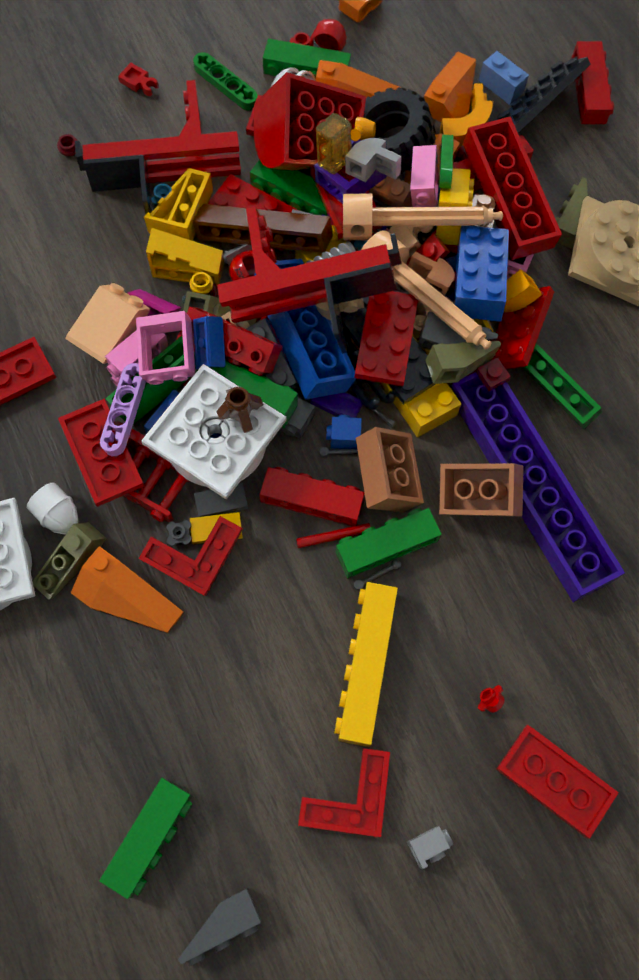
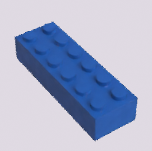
M302 259L277 261L275 264L280 269L304 264ZM315 305L268 315L305 399L347 392L357 378H354L355 370L347 353L342 354L334 337L331 320L323 317Z

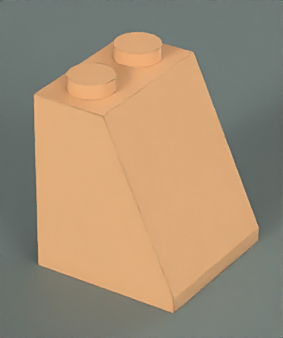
M118 284L101 285L65 339L101 363L106 364L105 356L137 330L136 318L148 316L150 308L144 305L143 300L139 297L124 292V288Z

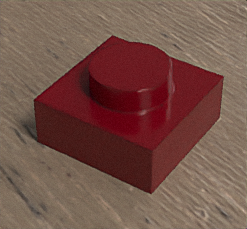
M498 357L478 367L476 370V374L488 391L508 382L511 378Z

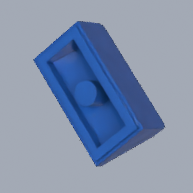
M205 316L193 319L196 369H199L203 364L209 368L224 367L225 349L222 317Z

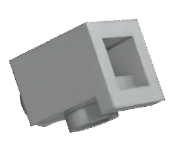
M436 826L407 841V844L419 868L424 869L428 866L426 860L429 859L433 863L445 857L444 851L450 848L453 842L446 829L441 830L440 826Z

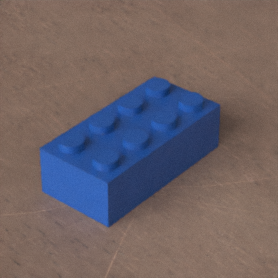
M461 226L457 248L453 304L471 319L502 320L506 304L509 229Z

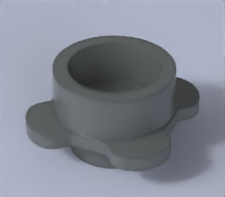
M184 520L182 523L172 521L167 524L166 528L169 531L167 543L170 546H175L176 544L188 545L192 541L189 530L191 523L188 520Z

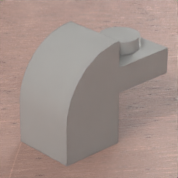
M368 138L361 140L345 156L346 173L364 182L370 178L375 170L394 179L401 173V156L387 150L386 140Z

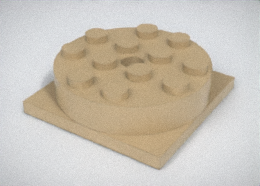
M587 196L582 203L568 276L639 306V205L623 200L610 201L604 204Z

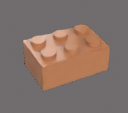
M374 427L356 437L367 508L403 513L424 503L412 435L410 433Z
M515 463L441 464L439 514L522 516L523 465Z

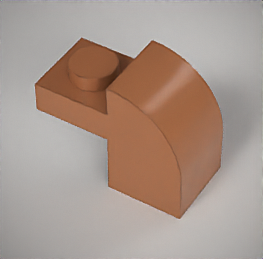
M414 252L408 266L446 297L455 277L453 268L442 258L435 262Z

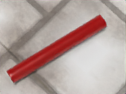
M366 523L296 538L297 546L302 548L343 539L348 536L362 535L364 530L370 528V524Z

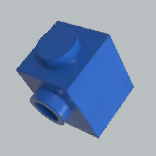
M349 415L332 417V425H327L326 440H331L330 448L357 449L356 437L361 435L362 418H351Z

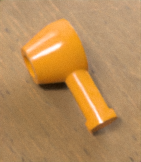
M357 117L355 129L350 132L351 140L358 141L359 139L374 138L376 123L367 118Z

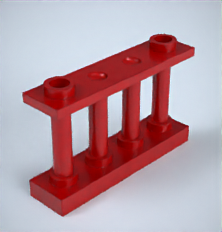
M118 420L115 422L117 426L123 425ZM131 429L126 447L130 445L136 449L137 453L132 459L136 469L149 456L157 460V466L138 493L133 491L123 497L151 512L150 515L157 521L163 522L165 520L172 522L174 519L168 509L185 483L190 481L184 478L174 468L172 463L142 444V439L145 435ZM171 468L178 472V477L158 505L147 499L165 470Z

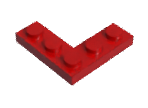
M219 516L195 560L151 536L138 559L206 596L243 528Z
M363 748L356 804L302 797L298 826L381 838L390 752Z

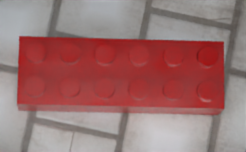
M511 116L468 127L463 146L484 195L492 196L495 200L494 212H503V219L501 221L495 220L499 229H509L508 252L511 259L514 260L553 249L562 233Z

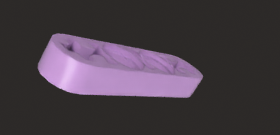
M137 363L127 365L122 371L100 438L102 449L110 456H117L124 452L145 388L146 381L142 377L135 376L133 381L130 378L136 372L139 374V364ZM125 394H134V397L130 402H121L122 397ZM124 415L127 417L123 425H114V421L118 416ZM116 439L118 443H117V444H113L112 447H110V446L108 445L109 442H110V443H113L114 440Z

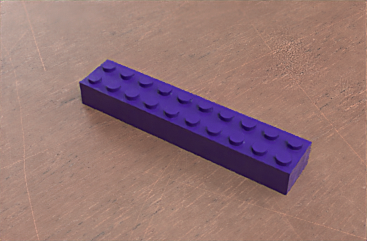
M475 372L464 377L459 382L453 383L451 389L461 402L459 413L490 464L515 463L523 465V507L521 517L572 602L574 603L605 587L625 574L507 382L488 391Z

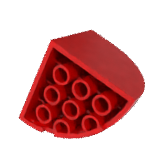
M286 72L254 103V141L261 163L268 168L278 170H300L314 167L316 163L351 139L350 132L355 129L356 118L364 116L366 96Z

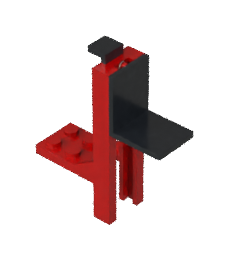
M195 80L186 81L187 90L183 91L184 103L189 105L185 106L187 123L179 136L82 145L83 150L80 141H75L76 159L80 171H86L92 192L141 188L145 214L152 212L149 183L178 181L189 168L210 173L211 177L229 176L230 174L241 175L239 153L204 156L239 152L237 131L211 134L201 133ZM186 157V158H181V159L146 161V160H156V159H167V158Z
M256 206L246 208L256 276L217 285L220 304L222 307L229 306L231 308L232 322L239 323L328 302L334 337L342 354L347 353L339 303L397 290L392 266L401 265L402 262L396 234H390L393 247L391 250H388L387 245L384 244L280 269L275 264L277 260L274 249L270 248L273 236L270 227L267 228L265 216L259 214Z

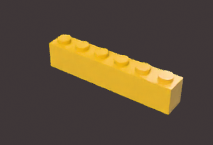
M367 582L365 589H360L358 604L362 605L361 614L355 615L353 629H357L358 632L356 639H351L348 653L353 655L352 665H346L344 680L349 682L347 691L341 692L339 707H344L342 718L337 717L334 730L335 734H339L338 741L365 747H370L372 744L397 587Z

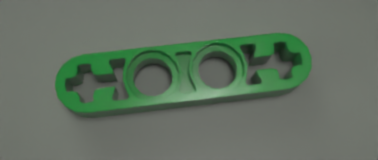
M201 52L194 56V69L201 77L242 109L247 111L253 110L258 94L252 87L210 54ZM215 73H222L223 77L215 78L213 75ZM234 84L238 86V89L230 90L228 86Z
M442 134L439 188L451 189L453 135Z

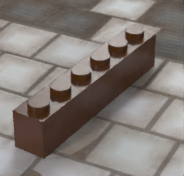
M203 204L192 220L199 240L251 245L246 208ZM257 209L260 215L265 216L267 228L270 227L273 236V242H270L271 248L323 253L333 237L330 216Z

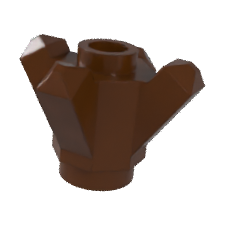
M233 387L226 390L227 396L225 401L216 411L219 419H234L240 422L244 433L252 431L253 428L249 415L253 409L257 410L264 405L261 397L248 393L242 387Z

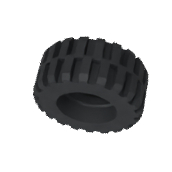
M400 87L397 90L387 88L384 92L378 91L371 98H366L363 118L376 123L374 138H379L383 133L392 128L404 126V129L398 134L383 140H386L387 150L401 156L400 175H403V172L407 170L409 172L412 171L413 146L434 145L436 140V128L427 102L415 91L410 89L406 91L405 88Z

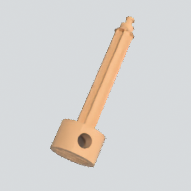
M372 193L343 194V240H369L372 237V226L482 225L483 227L487 223H493V220L501 221L503 219L502 211L493 212V209H488L484 205L482 207L372 208Z
M384 230L377 232L364 244L361 250L384 244L387 245L388 250L393 249L390 233ZM397 240L402 264L392 266L395 281L464 338L466 343H473L476 346L482 345L485 350L490 348L492 343L485 339L486 334L483 332L481 325H478L406 265L409 258L408 248Z

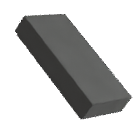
M243 483L237 485L227 500L212 490L194 493L199 517L248 509Z

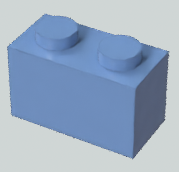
M496 51L483 62L479 82L483 83L484 86L511 105L513 101L524 93L529 74Z

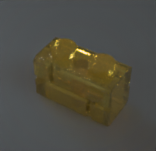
M332 113L326 118V122L323 121L316 127L317 162L320 167L331 174H336L342 169V166L346 165L345 156L352 148L351 123L337 113Z

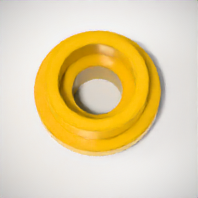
M205 272L195 273L190 280L192 292L207 294L213 288V280Z

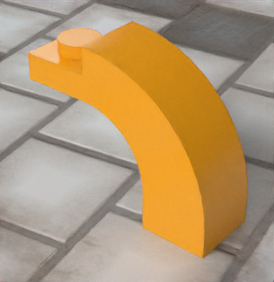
M474 83L471 95L472 112L462 118H442L439 134L453 135V139L460 142L459 148L463 145L468 127L489 122L493 101H487V93H483V83Z
M521 269L507 280L506 304L503 313L520 310L542 295L533 278Z

